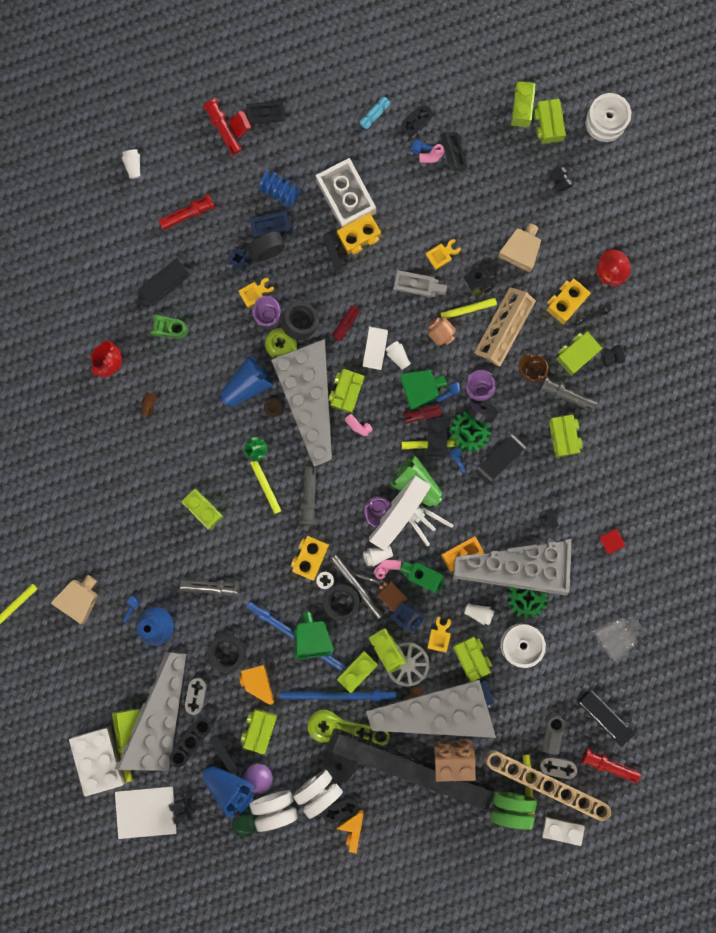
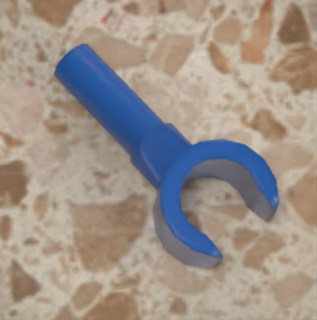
M416 140L413 142L410 151L419 154L421 149L432 150L434 146L426 145Z
M459 383L449 385L450 391L436 399L438 403L450 396L458 395L461 392Z
M454 447L449 452V455L456 461L464 474L467 471L459 459L463 453L458 447Z
M135 595L126 602L130 608L122 620L127 623L131 613L140 605V600Z

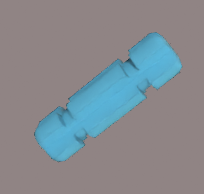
M383 96L378 101V104L376 103L370 109L366 117L364 116L360 120V125L364 129H368L372 125L371 122H374L384 112L383 109L390 105V101Z

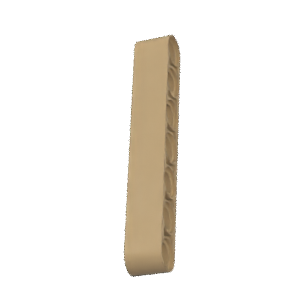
M490 750L485 754L484 761L486 765L500 774L597 820L605 821L611 815L610 807L599 799L498 751ZM497 755L499 757L498 763L491 765V757ZM511 764L516 765L514 773H508V767ZM533 772V780L527 782L525 779L527 773ZM546 781H551L550 789L544 790L543 784ZM564 789H568V796L561 798V792ZM585 797L586 804L579 807V800ZM599 806H603V813L597 815L596 809Z

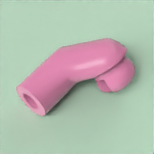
M436 144L429 153H419V162H437L445 152L443 145Z
M352 414L345 418V421L352 430L362 436H368L373 431L368 423L362 426Z
M384 560L374 571L376 578L383 579L390 570H400L401 560Z

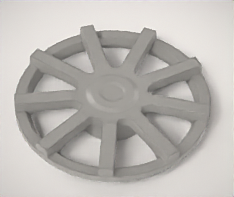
M401 643L397 646L407 664L399 668L401 673L397 679L392 673H388V675L399 685H417L428 673V656L423 648L414 643ZM409 646L407 656L403 654L401 647ZM412 647L420 650L414 657H411ZM423 654L426 663H416L415 660ZM416 666H426L423 675L415 669ZM411 672L418 675L420 679L412 682ZM404 673H407L409 683L400 681Z

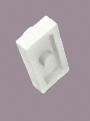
M545 817L542 837L581 846L585 826Z

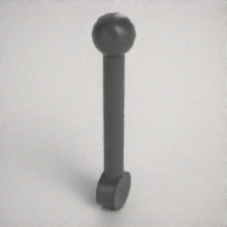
M348 569L353 576L375 582L378 585L384 581L383 579L372 578Z

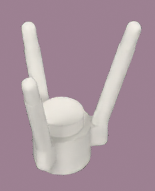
M420 505L409 519V522L426 546H430V543L416 524V522L422 521L432 531L436 530L424 518V513L451 528L453 524Z

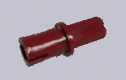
M351 305L343 319L339 320L340 323L331 336L342 342L348 330L353 328L352 324L359 315L360 309Z
M440 405L425 408L419 407L417 410L403 412V416L406 418L405 424L420 420L424 422V419L442 415Z

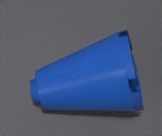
M249 356L245 359L220 392V399L224 405L233 407L273 386V381L264 368L261 369L257 365L259 362L253 357Z
M153 607L144 610L138 616L135 629L137 636L143 643L150 646H159L166 643L172 636L174 622L167 611L162 608Z
M216 765L209 766L204 770L202 780L226 816L229 818L236 817L234 815L236 812L242 813L254 798L252 791L255 790V787L250 782Z

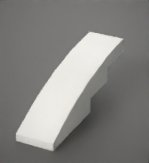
M414 475L391 502L392 507L380 519V525L369 536V541L386 550L418 508L431 487L430 484Z

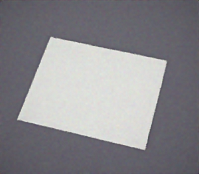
M173 787L115 792L118 839L176 834V824H173V814L168 807V804L174 802Z

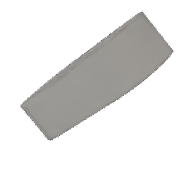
M194 678L188 686L185 709L191 715H196L203 709L207 690V683L203 678ZM197 681L203 686V689H199L198 695L195 694L196 688L193 687V684H196ZM195 697L197 698L196 704L199 705V708L192 711L189 703H193Z
M546 756L539 763L541 771L549 776L572 779L577 774V767L570 760ZM548 761H551V764L557 767L556 769L550 768L549 771H547V768L544 767V764H547ZM570 764V767L573 769V771H570L568 775H566V772L564 770H560V767L566 768L567 765Z

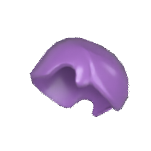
M271 296L258 298L252 310L255 321L266 327L276 324L282 312L278 301Z
M476 370L468 376L466 390L470 398L476 401H484L493 395L495 381L490 372Z
M375 496L366 502L364 515L370 525L373 527L380 525V519L392 507L390 501L385 497Z
M253 764L247 768L243 779L255 787L252 793L259 795L270 788L273 777L271 770L267 766Z

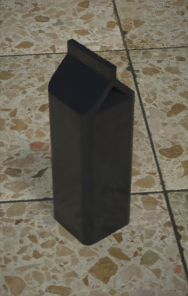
M176 258L139 288L137 301L134 303L138 308L141 306H154L190 277L189 272Z
M589 688L576 701L621 747L635 735L630 727L592 689Z

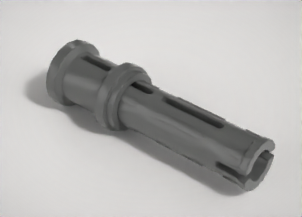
M549 376L543 380L539 389L540 392L545 391L554 395L556 399H565L590 412L594 411L598 402L566 388L562 382L557 383L549 379Z
M305 467L303 503L300 505L302 512L299 524L316 525L314 518L315 509H317L315 504L317 467Z
M182 579L180 591L216 594L218 597L234 596V598L238 599L240 582L231 583L224 582L223 580L205 582Z

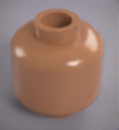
M437 317L427 326L428 336L437 345H449L455 339L453 335L456 329L445 317Z

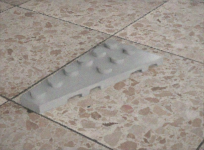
M324 339L271 360L313 467L332 460Z
M572 539L557 543L549 542L548 544L538 546L530 545L511 548L500 552L492 551L481 555L473 554L456 557L454 559L453 578L568 595L570 590Z
M165 653L156 673L157 679L154 686H151L148 693L150 695L146 704L143 703L131 730V738L128 744H125L122 750L124 752L120 762H117L115 769L169 771V757L173 748L186 654Z
M480 680L366 711L372 731L496 738Z

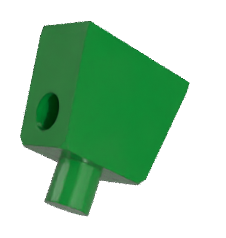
M431 370L400 375L410 411L416 410L439 397L437 389L447 386L445 376L433 378Z
M405 561L400 572L409 576L407 580L438 595L447 578L417 562L412 565ZM423 572L424 576L421 579L418 578V574Z
M311 612L301 614L302 624H297L294 628V660L330 656L334 650L325 623L322 621L314 622Z

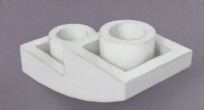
M369 327L363 367L382 369L388 330Z

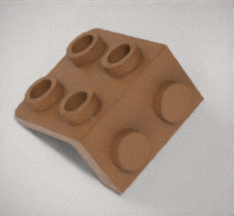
M460 739L458 741L440 740L434 742L436 782L476 781L475 754L472 741Z

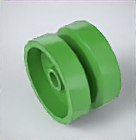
M511 792L494 793L493 803L499 808L491 811V822L509 828L533 829L535 818L529 813L536 811L537 800L535 798Z

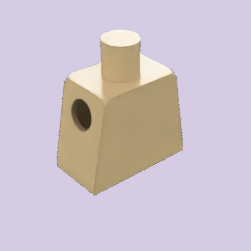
M528 223L525 231L517 228L500 251L498 257L530 273L541 243V239L535 237L539 228L531 223Z
M89 575L86 576L82 583L73 580L51 604L80 624H85L98 598V595L92 591L97 581Z

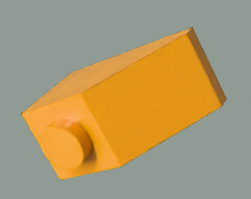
M265 664L242 670V675H239L241 687L245 686L247 692L267 704H273L274 698Z

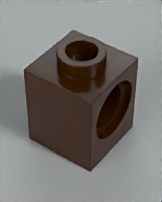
M390 580L387 582L383 581L377 587L378 591L376 594L393 612L399 607L401 602L404 603L407 600L405 595Z

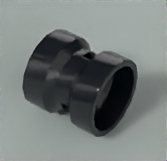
M567 167L559 168L549 174L550 179L555 183L554 188L557 193L565 191L574 185L572 179L568 177Z
M620 344L613 346L611 349L604 348L600 351L605 367H610L614 363L621 364L625 362L624 351Z
M187 799L168 804L169 810L173 814V824L183 823L192 819L191 812L187 808L189 805Z

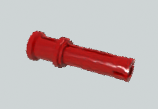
M212 99L203 105V109L209 114L211 124L217 127L231 156L236 155L242 149L226 122V114L222 113L218 106V100Z
M207 193L205 197L197 201H191L190 205L158 221L163 231L188 218L195 215L199 217L201 213L216 208L210 195Z
M588 747L583 752L581 764L591 765L598 771H608L635 784L640 780L641 772L607 759L605 754H597Z

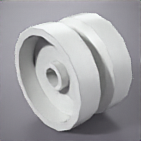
M613 93L603 94L596 98L586 115L585 124L589 134L601 142H611L619 138L631 120L632 112L629 103L625 98Z
M528 624L512 625L504 631L501 637L500 648L502 655L508 662L517 667L528 668L535 666L545 654L546 643L543 635L538 629ZM524 642L527 644L526 648L521 649L520 644Z
M326 769L306 781L292 796L298 805L308 802L304 806L303 812L309 819L325 810L343 793L337 784H331L326 787L332 780L331 775Z
M291 790L272 793L250 802L252 814L260 815L254 821L258 832L276 829L298 819L296 808L289 806L293 802Z

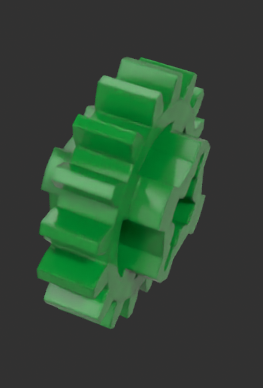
M466 411L462 413V416L458 414L455 417L456 420L451 422V425L454 427L449 429V432L453 433L450 439H455L453 445L459 444L460 451L466 448L467 453L471 449L475 453L479 448L483 449L485 447L484 443L487 444L490 441L487 437L491 435V432L487 431V429L491 426L476 420L470 414L468 415ZM467 420L465 425L459 426L461 422ZM475 438H481L479 442L474 443Z
M508 588L512 592L511 594H506L507 597L511 598L507 604L513 605L510 609L511 612L517 610L516 616L519 617L523 614L524 619H527L530 614L531 618H535V613L541 615L540 609L547 608L544 602H548L549 599L545 598L544 595H547L548 592L538 591L540 596H537L533 590L524 589L522 592L516 593L519 588ZM527 592H529V596H532V600H528V603L523 599ZM515 600L520 601L522 609L517 606ZM539 603L535 609L531 610L533 604Z

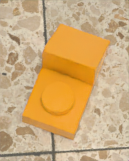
M474 536L443 553L441 556L449 571L452 572L456 557L473 554L481 555L484 554V551Z
M358 810L355 815L337 825L338 830L352 832V834L348 833L346 840L349 852L357 853L363 810Z

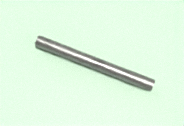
M337 555L333 556L330 560L377 619H380L384 615L339 557Z

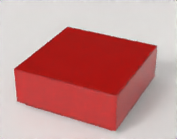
M244 111L238 112L229 121L236 138H242L251 129Z
M617 529L599 537L607 554L626 546Z

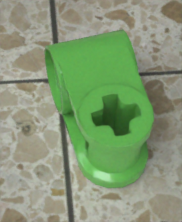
M153 315L154 323L150 335L174 339H183L187 336L188 327L181 320ZM182 325V331L174 333L175 327Z

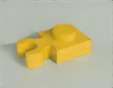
M455 239L450 240L447 247L444 248L441 243L425 254L435 271L452 261L450 255L460 253V247L456 250L451 248V245L456 242Z
M268 278L263 279L259 286L253 282L239 290L248 308L254 306L255 301L262 297V294H270L274 291L273 286L269 289L264 287L266 283L270 282Z
M440 617L436 618L438 628L437 630L431 629L428 649L447 653L451 633L445 631L451 624L450 619H447L446 625H441Z

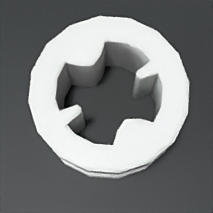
M322 572L317 576V584L322 589H328L334 583V577L329 572ZM323 575H328V579H331V583H327L328 586H323V582H320V578H323Z

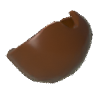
M525 354L519 361V371L524 380L535 383L541 382L547 377L549 371L547 360L539 354Z

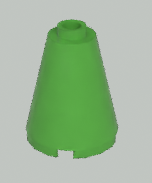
M412 455V459L408 458L395 471V474H397L396 478L393 479L391 477L389 481L392 487L401 491L415 475L431 486L421 501L422 503L431 507L432 505L437 506L442 500V491L415 455Z

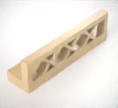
M510 287L474 353L500 367L536 300L527 292ZM513 294L518 295L516 301L510 303ZM508 311L507 317L501 320L502 314ZM499 327L498 334L492 336L494 329ZM490 344L488 352H482L484 347Z

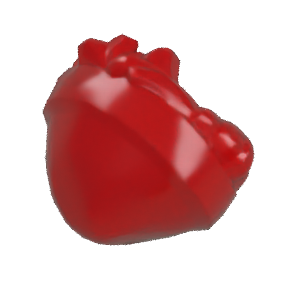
M605 251L599 258L596 268V274L601 277V283L616 287L626 282L631 274L629 259L621 251Z
M105 341L94 347V352L90 354L91 371L94 376L107 378L120 371L122 365L121 351L112 341Z

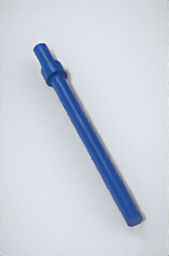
M252 602L248 604L246 608L259 616L258 619L268 622L294 640V631L271 616L270 612L266 609L262 610ZM331 655L320 657L340 672H343L346 668L344 664Z
M381 690L352 693L280 691V699L373 700V702H380V700H396V692H381Z

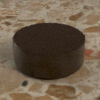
M270 398L264 404V411L270 417H278L283 412V404L277 398Z

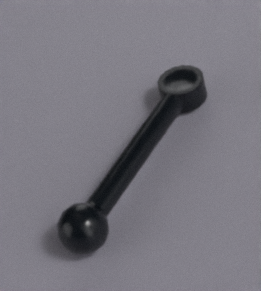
M606 305L602 310L583 318H576L575 323L581 325L583 321L599 314L609 313L612 307Z

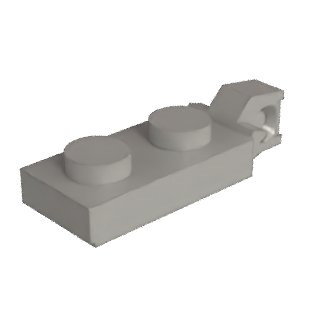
M397 270L393 290L435 297L436 294L446 295L447 285L438 284L439 280L434 279V277Z

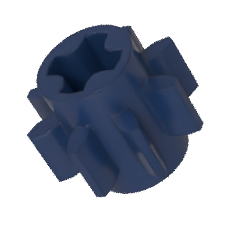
M235 248V252L228 253L231 260H228L227 264H233V271L237 268L243 272L245 266L250 267L247 260L251 258L250 255L245 256V249L238 251ZM237 257L241 258V263H237Z

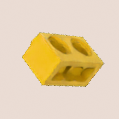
M371 213L337 230V236L347 254L352 253L354 255L362 251V247L369 244L371 246L377 243L381 237V231ZM369 227L373 229V233L366 235L363 230ZM353 236L357 241L354 244H349L346 241L347 238Z
M574 278L571 282L566 281L561 286L560 290L562 292L558 297L554 295L547 302L550 305L547 311L563 325L591 294ZM569 290H576L578 297H571ZM556 304H563L565 306V311L561 312L557 310Z
M309 536L306 539L302 538L298 548L301 550L299 557L295 556L291 567H293L292 572L314 581L329 545ZM309 544H317L318 552L316 554L308 552ZM308 561L311 568L308 572H303L300 569L301 562Z

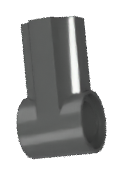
M552 713L546 718L543 752L549 754H559L565 721L559 714ZM554 719L560 720V725L557 728L551 727V722Z

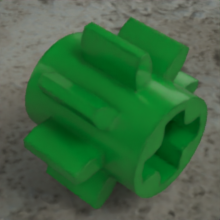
M253 437L246 441L244 454L247 458H252L254 462L266 457L265 454L268 448L264 440H259V437Z

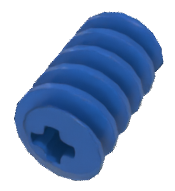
M268 169L260 182L259 191L262 193L266 191V195H272L274 200L279 198V203L283 204L285 202V206L289 208L299 198L302 188L295 191L296 184L289 187V180L283 184V177L281 176L277 180V173H273L270 176V169Z

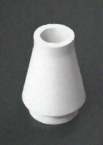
M128 150L122 152L123 157L121 158L129 178L141 177L140 154H138V151Z
M395 341L385 348L386 355L401 370L411 364L402 343L399 344L398 341Z
M390 546L386 550L380 547L367 548V551L363 552L366 565L374 567L384 560L393 557Z
M468 603L465 610L466 615L483 625H490L495 612L491 607Z

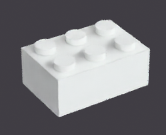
M350 158L316 175V182L341 228L369 213L371 215L376 214V206Z
M111 726L80 734L69 739L84 797L120 787L126 783L123 770L115 769L117 762H120V756L117 752Z

